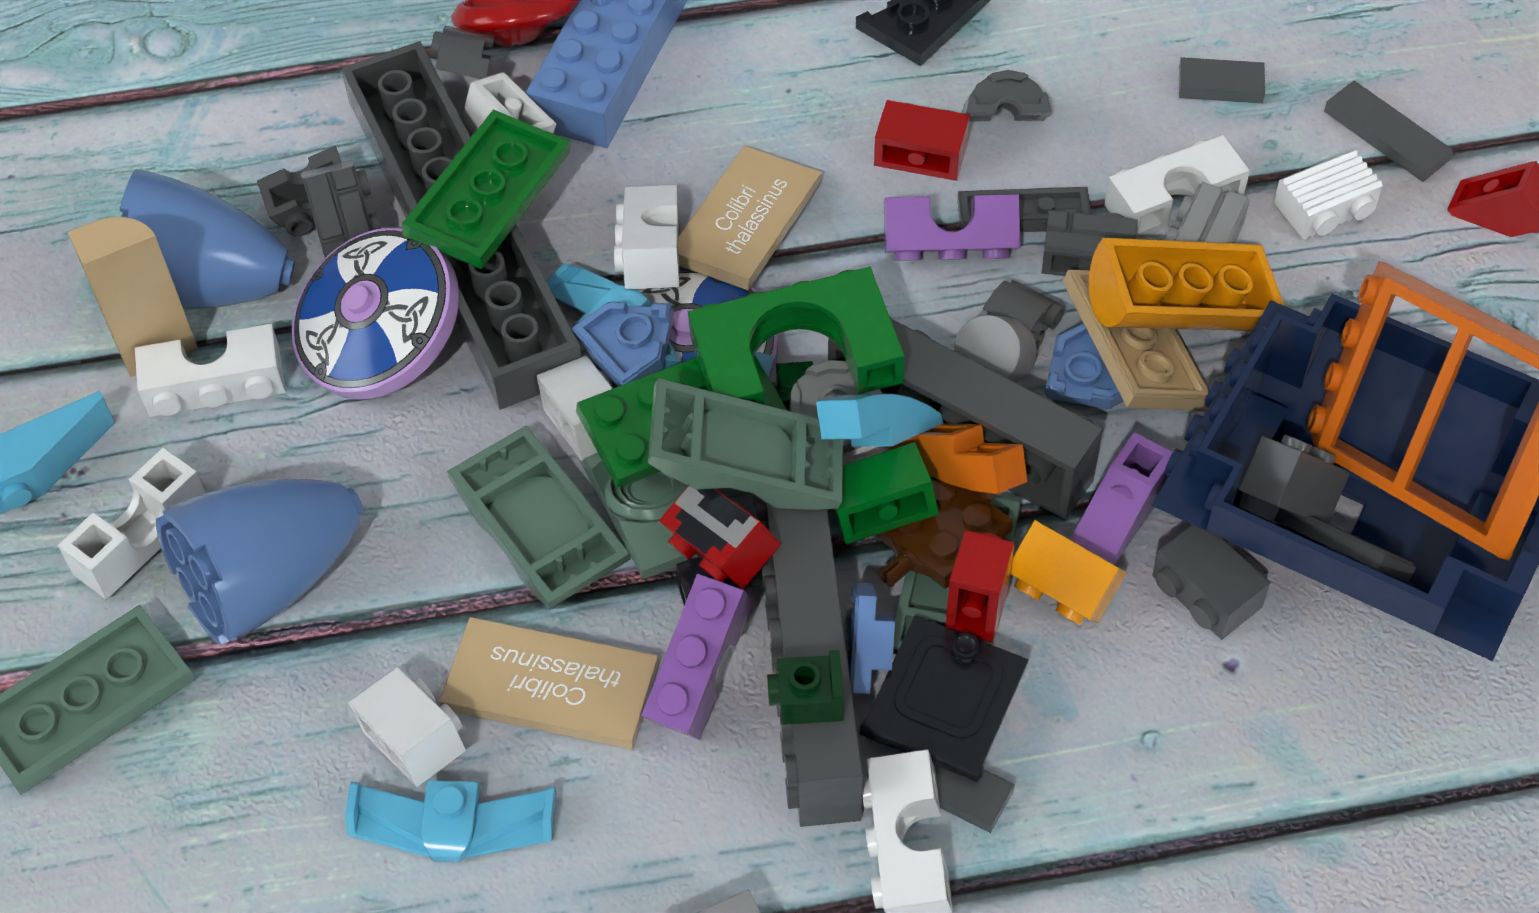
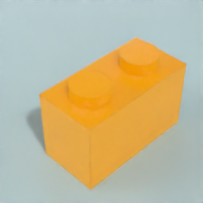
M1034 520L1012 558L1010 574L1018 578L1014 584L1015 588L1038 601L1043 593L1060 602L1055 611L1081 625L1085 618L1099 623L1127 572Z

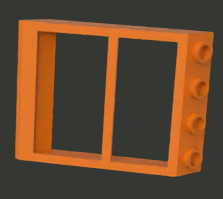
M1378 261L1373 275L1367 274L1363 279L1358 294V302L1361 303L1356 318L1348 319L1341 336V346L1344 347L1338 363L1332 362L1327 369L1324 379V389L1327 391L1321 406L1315 404L1310 412L1307 432H1310L1315 448L1337 456L1334 461L1495 556L1510 560L1539 496V402L1486 522L1481 521L1413 482L1412 479L1473 336L1539 369V340L1388 263ZM1395 296L1458 327L1398 472L1338 439Z

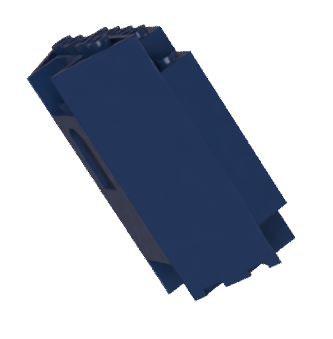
M1331 294L1323 310L1314 308L1310 316H1307L1270 300L1243 349L1234 347L1224 368V373L1228 374L1224 382L1215 380L1211 386L1204 406L1208 407L1204 416L1196 414L1193 417L1184 440L1188 441L1185 449L1182 451L1176 448L1172 453L1164 475L1168 476L1152 506L1493 662L1539 565V496L1510 560H1505L1495 556L1334 462V466L1350 472L1341 495L1365 506L1351 534L1413 562V566L1416 569L1409 583L1371 568L1274 521L1280 507L1240 491V486L1262 436L1281 443L1285 434L1314 447L1311 434L1307 432L1308 418L1315 404L1321 406L1327 391L1324 389L1327 369L1332 362L1338 363L1344 348L1341 346L1343 329L1348 319L1356 318L1361 305ZM1387 317L1338 439L1398 472L1452 343ZM1467 350L1412 481L1481 521L1486 522L1539 402V379Z

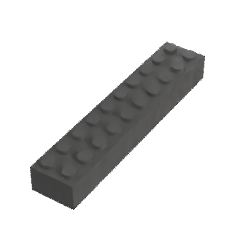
M421 41L341 68L349 103L405 217L410 214L471 138ZM517 225L509 232L482 269L443 253L450 261L458 281L459 305L456 322L499 410L540 395L536 375L581 358L580 345Z

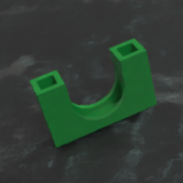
M871 266L857 270H844L833 276L813 281H800L788 287L768 292H755L744 298L719 304L711 303L699 309L687 311L690 337L707 391L765 405L764 390L753 358L760 346L769 338L781 332L797 329L821 333L839 346L845 357L858 394L904 383V354Z

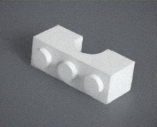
M1224 135L1208 141H1199L1186 149L1169 155H1161L1153 161L1131 169L1120 170L1115 175L1109 176L1104 205L1109 213H1117L1125 218L1138 219L1136 239L1168 227L1173 203L1171 195L1178 194L1194 197L1199 184L1203 182L1223 189V192L1229 190L1244 195L1250 170Z
M677 185L625 187L624 203L616 204L615 273L624 272L625 289L679 287V209Z
M272 323L226 331V351L219 359L209 364L199 365L189 362L181 339L135 347L137 389L148 416H170L182 411L204 407L214 408L227 403L249 399H264L272 395L285 393L281 350Z
M164 448L157 452L128 479L133 489L132 500L127 510L117 520L108 523L93 512L58 544L73 576L106 600L161 549L156 530V518L163 516L162 511L193 497L205 494L197 471Z
M929 750L867 758L869 777H864L862 781V799L865 809L872 808L874 826L866 827V840L870 858L878 857L880 876L871 877L872 894L876 909L883 908L885 913H953L948 867L941 848L916 851L903 844L905 833L913 823L921 819L941 816L936 772Z

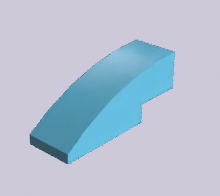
M896 394L838 395L816 401L821 439H851L852 447L894 446L943 424L942 414L929 405L914 398Z

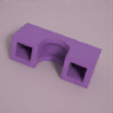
M1019 194L974 195L971 198V217L969 223L964 229L955 232L945 231L935 224L930 213V196L885 197L884 249L885 253H894L895 261L921 260V252H938L939 260L965 259V251H982L983 259L1009 258V250L1020 248Z
M700 574L696 575L641 716L655 724L700 740L718 694L714 691L718 667L730 645L736 647L754 601L744 590Z

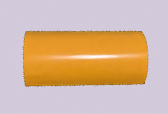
M1102 238L1094 252L1090 265L1089 297L1091 306L1098 321L1106 327L1253 331L1270 300L1284 306L1263 246L1258 244Z

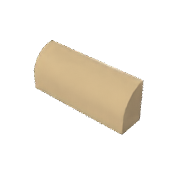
M108 217L67 232L130 377L136 375L135 347L181 339L186 354L198 350L157 238L146 224L128 217Z

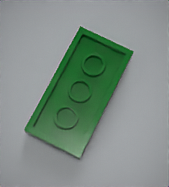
M493 109L402 222L403 236L437 247L440 252L482 269L570 154V140Z
M755 355L753 360L764 390L765 405L787 410ZM697 357L577 402L576 413L617 489L661 472L648 463L654 385L659 378L707 390Z

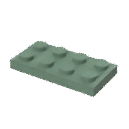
M141 605L136 606L0 694V766L20 795L195 680L189 667Z

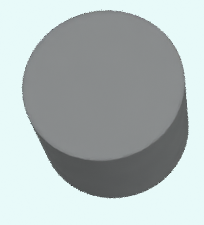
M984 315L973 318L960 329L954 343V350L965 353L972 361L992 371H998L1007 375L1015 383L1027 376L1036 360L1037 349L1032 332L1024 323L1010 317Z

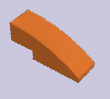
M943 423L894 446H885L888 450H892L915 442L929 476L971 491L1000 494L1027 482L1023 444L984 443L982 424Z

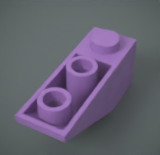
M1134 432L1110 465L1070 540L1115 565L1154 509L1152 504L1168 476L1164 475V472L1173 452Z

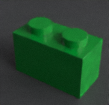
M915 442L843 465L842 503L838 509H833L846 544L939 514L932 481Z

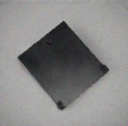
M915 615L894 658L892 670L888 671L867 718L860 725L859 735L904 753L928 749L934 765L978 783L984 774V762L1025 672L1029 659L978 640L971 633H960ZM952 654L960 660H971V663H959L953 658Z

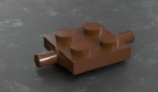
M930 477L939 514L875 535L893 549L897 556L883 569L878 571L880 579L884 584L887 583V586L892 588L895 583L911 570L930 577L944 589L948 588L965 530L979 534L992 533L1002 539L1012 531V518L990 503L998 494L971 491Z

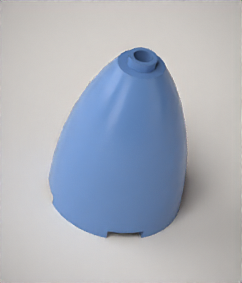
M134 170L121 201L120 212H123L121 217L136 219L146 224L153 231L183 309L223 307L255 301L278 293L282 284L290 285L295 260L289 259L288 249L269 230L251 216L201 188L150 171Z
M316 479L256 481L225 487L168 507L162 511L163 516L156 518V530L170 573L173 575L177 573L184 592L192 601L188 604V608L210 638L222 645L228 641H234L263 625L307 592L329 570L347 547L360 524L359 515L363 513V505L354 489H346L342 484Z

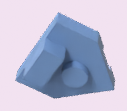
M607 302L571 329L576 339L588 351L592 362L606 374L615 387H619L656 373L664 367L674 310L671 303H653L651 307L627 306L626 302Z
M1084 323L1057 336L1045 395L1054 400L1111 409L1124 401Z
M855 583L852 585L850 602H855V608H850L846 613L847 648L849 651H852V655L847 656L852 693L870 694L872 670H892L895 620L893 615L876 614L877 596L872 583Z

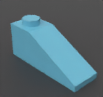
M100 391L0 434V514L11 509L20 508L29 501L43 496L115 424Z

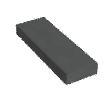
M1355 80L1326 102L1325 113L1422 182L1451 160L1454 151L1452 148Z
M1088 187L958 191L957 197L960 230L964 229L969 223L971 217V198L974 195L1019 194L1020 232L1046 231L1049 210L1061 211L1070 208L1084 214H1091Z
M1280 508L1274 520L1371 568L1405 582H1410L1416 569L1413 566V562L1309 515L1303 517Z

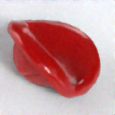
M465 0L458 4L451 15V21L456 28L494 36V43L504 47H513L516 44L529 43L537 38L551 22L571 12L580 0Z

